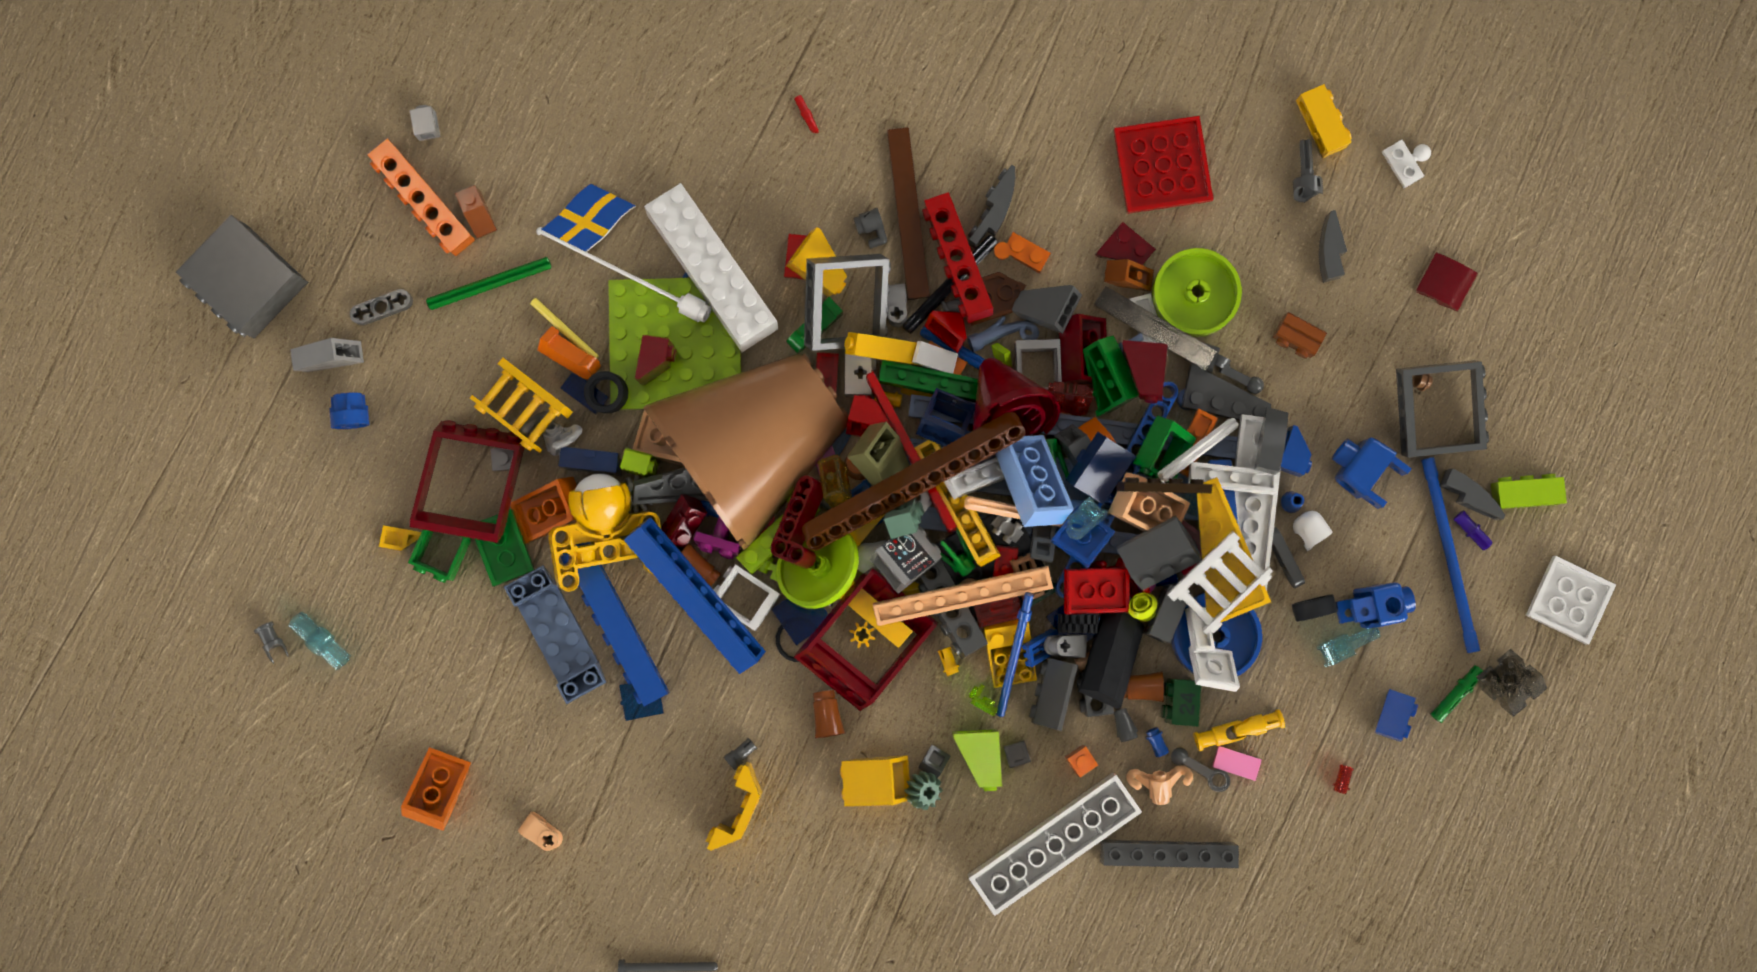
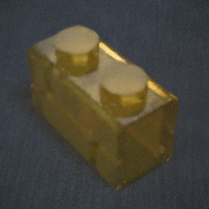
M832 455L817 461L823 497L829 503V506L834 508L852 498L847 467L839 455Z

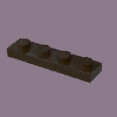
M1125 477V482H1117V491L1212 494V484H1204V479H1190V483H1182V479L1169 478L1168 483H1161V478H1147V482H1139V478Z

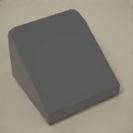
M931 745L918 768L927 773H933L938 778L944 770L950 755Z

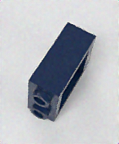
M936 388L919 424L916 435L945 447L964 436L975 411V404ZM933 409L962 421V427H956L931 416Z

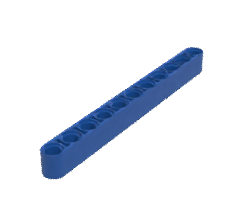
M1164 382V388H1169L1172 392L1171 398L1163 396L1162 401L1148 404L1126 447V450L1131 452L1132 446L1136 445L1141 448L1146 438L1142 434L1141 429L1143 426L1151 428L1156 418L1151 412L1152 407L1160 408L1162 411L1161 417H1167L1178 395V388L1173 382ZM1133 460L1129 467L1132 470V474L1137 475L1140 468L1133 463ZM1125 475L1121 477L1119 482H1122ZM1112 492L1104 504L1111 506L1115 498ZM1098 502L1091 515L1110 527L1115 516L1111 514L1108 516L1104 515L1101 512L1102 504ZM1072 556L1069 557L1055 584V593L1060 598H1064V594L1060 591V585L1064 582V569H1070L1073 562L1080 564L1081 568H1089Z

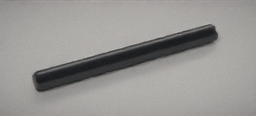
M989 235L972 252L977 265L998 244L994 236ZM960 275L958 278L964 280L967 275ZM951 278L946 279L903 324L906 332L909 334L913 333L930 313L941 304V301L952 292L951 286L953 282Z

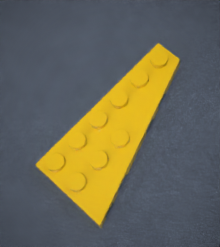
M1215 477L1204 482V484H1212V494L1197 493L1202 559L1228 534L1234 531L1240 537L1237 541L1239 547L1253 560L1218 478ZM1226 551L1221 556L1223 559L1222 563L1246 587L1256 578L1232 552ZM1210 567L1204 572L1205 578L1229 602L1239 594L1216 568L1212 569ZM1259 584L1220 622L1270 603L1271 600L1265 586ZM1205 591L1206 611L1214 618L1223 608Z

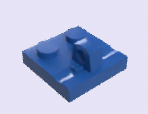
M1077 506L1051 539V542L1086 567H1089L1114 535L1115 531Z

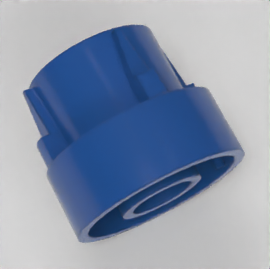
M353 392L335 394L331 397L329 412L332 429H355L370 425L365 395Z

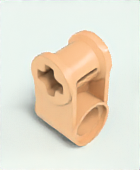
M533 811L530 812L518 829V832L523 837L545 851L559 847L563 841L562 833L548 823L545 818ZM550 835L553 836V838H552L553 843H551V844L548 843V841H549L548 836H550Z

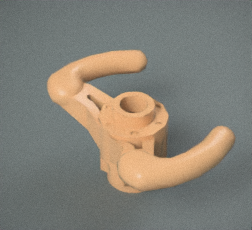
M1176 765L1169 772L1155 771L1153 774H1146L1139 769H1131L1127 772L1126 780L1136 790L1141 789L1142 785L1149 789V798L1152 799V803L1165 805L1170 802L1172 797L1171 788L1181 775L1185 776L1183 784L1189 786L1193 781V773L1185 765Z

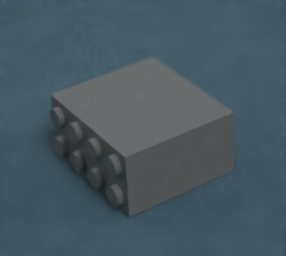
M230 215L176 271L181 277L179 281L186 288L195 291V296L202 303H207L211 306V311L217 317L228 322L226 325L233 332L239 333L243 337L249 336L254 339L308 283L304 277L247 224L233 215Z

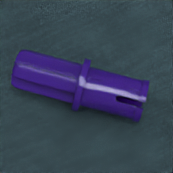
M1464 510L1453 518L1466 532L1465 536L1470 537L1482 550H1486L1492 545L1490 538L1480 529L1481 525L1476 524Z

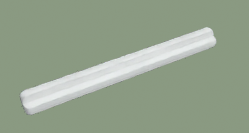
M1236 419L1226 420L1160 470L1157 477L1161 478L1163 483L1167 482L1169 478H1173L1236 430L1239 426Z

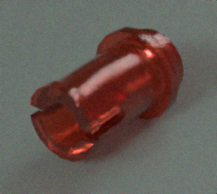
M1340 765L1336 782L1332 784L1334 786L1333 791L1347 794V791H1350L1348 787L1354 768Z

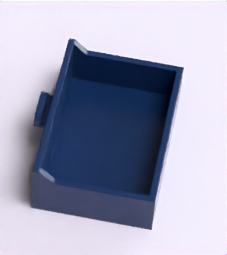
M1097 432L1086 450L1082 449L1076 458L1078 462L1066 478V481L1101 504H1104L1136 456L1100 432Z
M564 447L560 450L558 466L565 470L622 476V469L620 467L622 460L619 458V453Z

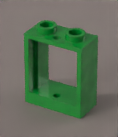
M1157 415L1133 463L1140 468L1139 472L1158 478V472L1191 448L1196 437L1175 421ZM1170 435L1173 439L1158 469L1153 466Z
M422 530L408 563L413 565V570L419 573L426 574L427 571L434 574L433 579L445 583L446 580L454 581L472 538L459 536L463 539L447 573L421 561L434 532Z

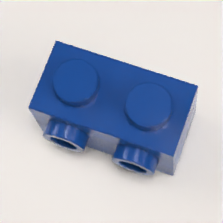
M1389 689L1375 733L1399 742L1402 741L1403 737L1408 738L1411 726L1407 724L1410 716L1415 717L1418 705L1414 704L1416 698Z

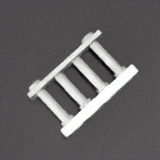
M1234 531L1228 534L1167 593L1173 601L1177 598L1180 601L1183 600L1207 624L1203 628L1205 634L1210 631L1212 633L1217 631L1222 625L1220 621L1259 584L1264 586L1272 578L1270 574L1273 570L1269 566L1263 571L1239 547L1237 541L1240 537ZM1226 551L1232 552L1256 576L1247 587L1222 563L1223 559L1221 556ZM1210 567L1212 569L1216 568L1239 592L1231 602L1205 578L1204 572ZM1193 583L1199 584L1223 608L1214 618L1189 594L1188 588Z

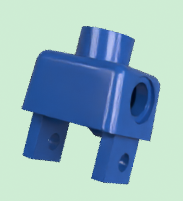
M1372 437L1361 441L1358 445L1347 438L1332 456V460L1342 466L1335 476V481L1356 499L1362 497L1376 509L1384 508L1387 503L1371 491L1385 469L1389 466L1403 476L1408 474L1412 468L1395 457L1396 451Z
M1397 582L1357 588L1353 590L1354 598L1336 602L1339 624L1354 621L1355 623L1359 622L1360 626L1365 629L1405 622L1408 619L1407 613L1414 612L1416 608L1415 597L1411 588L1408 586L1401 587ZM1346 609H1349L1351 611V615L1349 617L1345 615Z

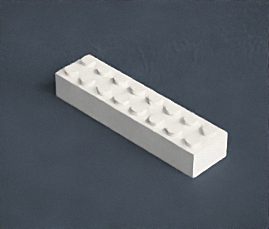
M681 183L644 206L648 218L706 302L711 306V309L741 352H744L778 330L777 320Z
M1111 773L970 872L968 878L993 915L996 916L1142 813V811L1117 775Z

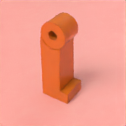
M551 326L540 338L537 351L581 378L588 380L601 368L599 360L592 355H587L586 352L558 335L559 330Z

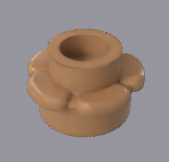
M1430 374L1414 375L1413 387L1420 391H1425L1431 387L1433 378Z

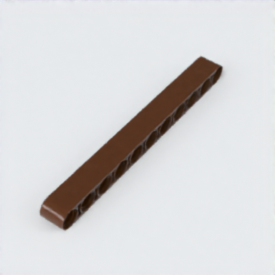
M1007 412L808 521L802 527L807 547L810 550L822 549L1021 440L1025 435V429L1018 415L1014 412Z

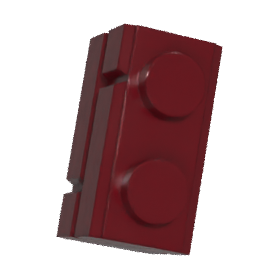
M682 494L667 517V521L662 525L661 530L674 545L685 548L706 516L707 512L702 507L703 505L699 499Z

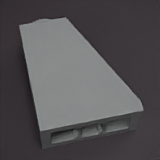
M328 338L290 349L293 371L313 372L364 363L361 341Z

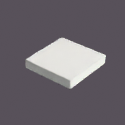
M1191 646L1189 647L1196 685L1235 692L1240 688L1232 651L1215 648L1213 652L1192 653Z

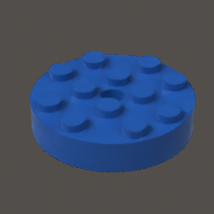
M1205 593L1193 597L1202 607H1206ZM1184 609L1171 644L1179 662L1193 674L1189 653L1191 642ZM1254 610L1221 622L1222 625L1218 629L1221 633V639L1218 642L1214 641L1215 648L1232 651L1237 676L1243 674L1252 666L1262 646V628Z

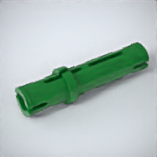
M1473 665L1462 679L1459 678L1457 680L1458 684L1430 715L1442 724L1468 693L1473 692V687L1486 673L1478 666Z

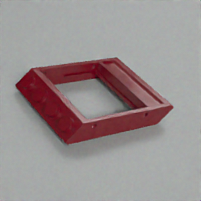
M873 567L856 580L794 656L795 659L859 711L874 703L938 624L930 615L902 621L917 635L876 684L821 640L823 635L861 589H864L878 602L906 596L903 592L898 594L884 576Z

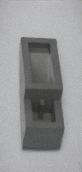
M1336 210L1326 215L1320 235L1319 266L1323 283L1340 279L1345 275L1340 256L1347 252Z
M1266 407L1257 446L1258 453L1254 470L1274 475L1280 472L1287 434L1288 412Z
M1453 468L1445 470L1440 487L1458 494L1457 504L1496 521L1504 519L1505 514L1500 506L1478 483Z

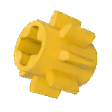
M856 622L857 629L855 631L849 630L850 633L854 634V638L850 642L856 640L858 642L857 648H860L861 643H865L869 647V639H876L870 633L875 628H866L867 622L864 623L863 627H860ZM864 628L869 637L859 641V636L856 635V632Z

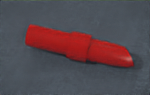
M802 95L795 97L794 100L801 112L800 114L810 131L819 133L816 122L813 119V114L808 109Z

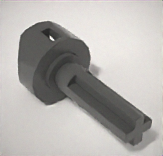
M1311 139L1300 140L1301 176L1293 181L1294 200L1298 202H1306L1317 194H1323V180L1320 176L1314 175Z

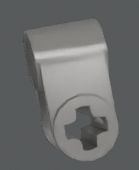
M905 283L889 285L890 292L887 295L889 307L888 321L894 327H901L907 321ZM895 312H899L900 319H895Z
M1051 635L1045 639L1044 649L1049 655L1085 658L1087 635Z

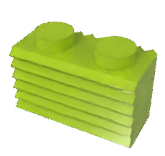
M625 448L620 467L627 473L639 475L640 477H650L656 475L659 463L656 462V458L652 454Z

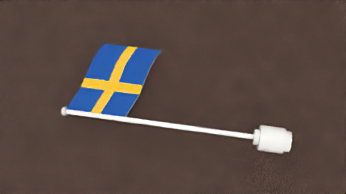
M590 184L581 190L556 218L545 227L537 228L536 233L538 235L542 234L678 302L679 313L697 322H705L711 313V306L706 301L690 293L678 298L587 252L599 243L617 222L635 208L636 205Z

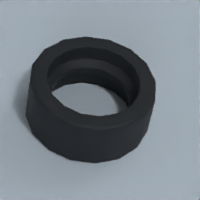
M600 371L593 374L587 380L584 387V397L586 403L593 410L612 414L619 411L625 405L628 399V387L621 376L609 371ZM602 380H611L618 387V396L610 405L598 403L594 396L595 388Z
M1333 594L1292 604L1296 621L1310 620L1338 611Z

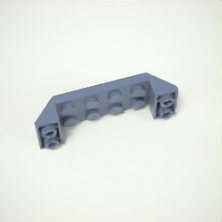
M544 565L504 586L513 605L518 606L558 681L556 686L566 704L606 683L601 665L563 593Z

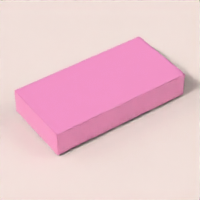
M1218 746L1212 767L1256 781L1262 760Z

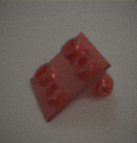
M1053 381V383L1048 384V390L1053 393L1059 403L1060 413H1070L1074 416L1087 415L1093 399V388H1089V385L1078 384L1075 394L1076 384L1074 383L1072 393H1068L1069 383H1066L1065 392V382Z

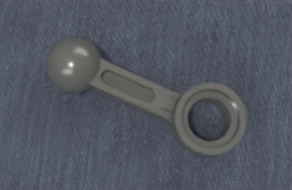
M1218 354L1214 365L1221 368L1220 373L1246 385L1247 390L1252 394H1258L1263 390L1264 382L1261 378L1256 376L1250 378L1230 367L1231 360Z
M1176 748L1172 751L1171 760L1174 764L1185 765L1207 778L1208 785L1213 791L1223 792L1230 786V777L1226 771L1207 768L1189 757L1188 752L1183 748ZM1217 774L1223 775L1226 779L1225 784L1221 787L1215 786L1212 782L1213 777Z

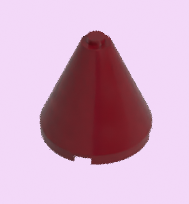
M996 358L985 359L979 366L973 431L1007 412H1014L1018 415L1025 429L1024 436L1039 435L1043 431L1047 435L1056 425L1060 416V406L1053 393Z

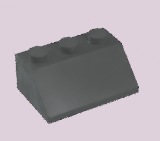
M1176 516L1116 546L1129 574L1141 590L1202 561L1195 540Z
M1047 658L1046 662H1042L1040 674L1043 677L1041 683H1037L1034 696H1038L1036 705L1032 704L1029 717L1032 718V723L1062 731L1078 665Z

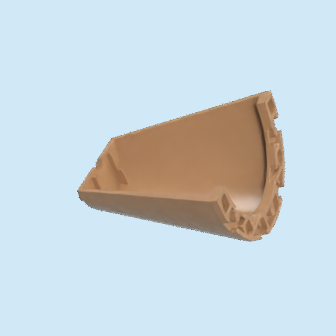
M798 353L649 403L643 407L743 550L748 548L793 494L798 480L811 472L847 427L849 415L843 407L840 408L838 406L836 393L831 386H825L823 383L824 376L818 368L813 370L810 366L812 363L805 353L802 355Z

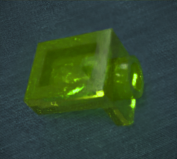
M979 684L978 687L974 685L968 696L971 698L969 703L994 716L998 708L994 707L995 702L985 696L982 699L979 698L985 686Z

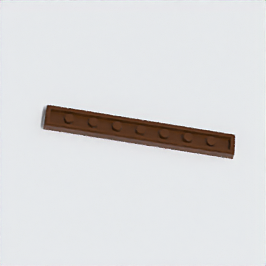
M909 127L887 130L907 296L908 300L929 298Z

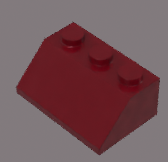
M1074 314L1071 316L1064 332H1059L1061 380L1063 383L1093 384L1091 376L1088 377L1083 349L1095 341L1107 337L1106 318Z

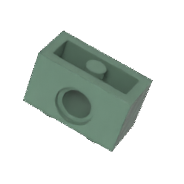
M916 497L885 514L884 521L891 539L917 532L922 515H924L922 503L918 502Z

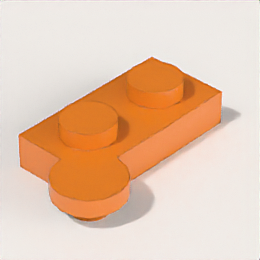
M1014 232L1007 243L1000 242L994 248L996 258L1005 260L1011 256L1016 261L1038 273L1041 272L1051 254Z

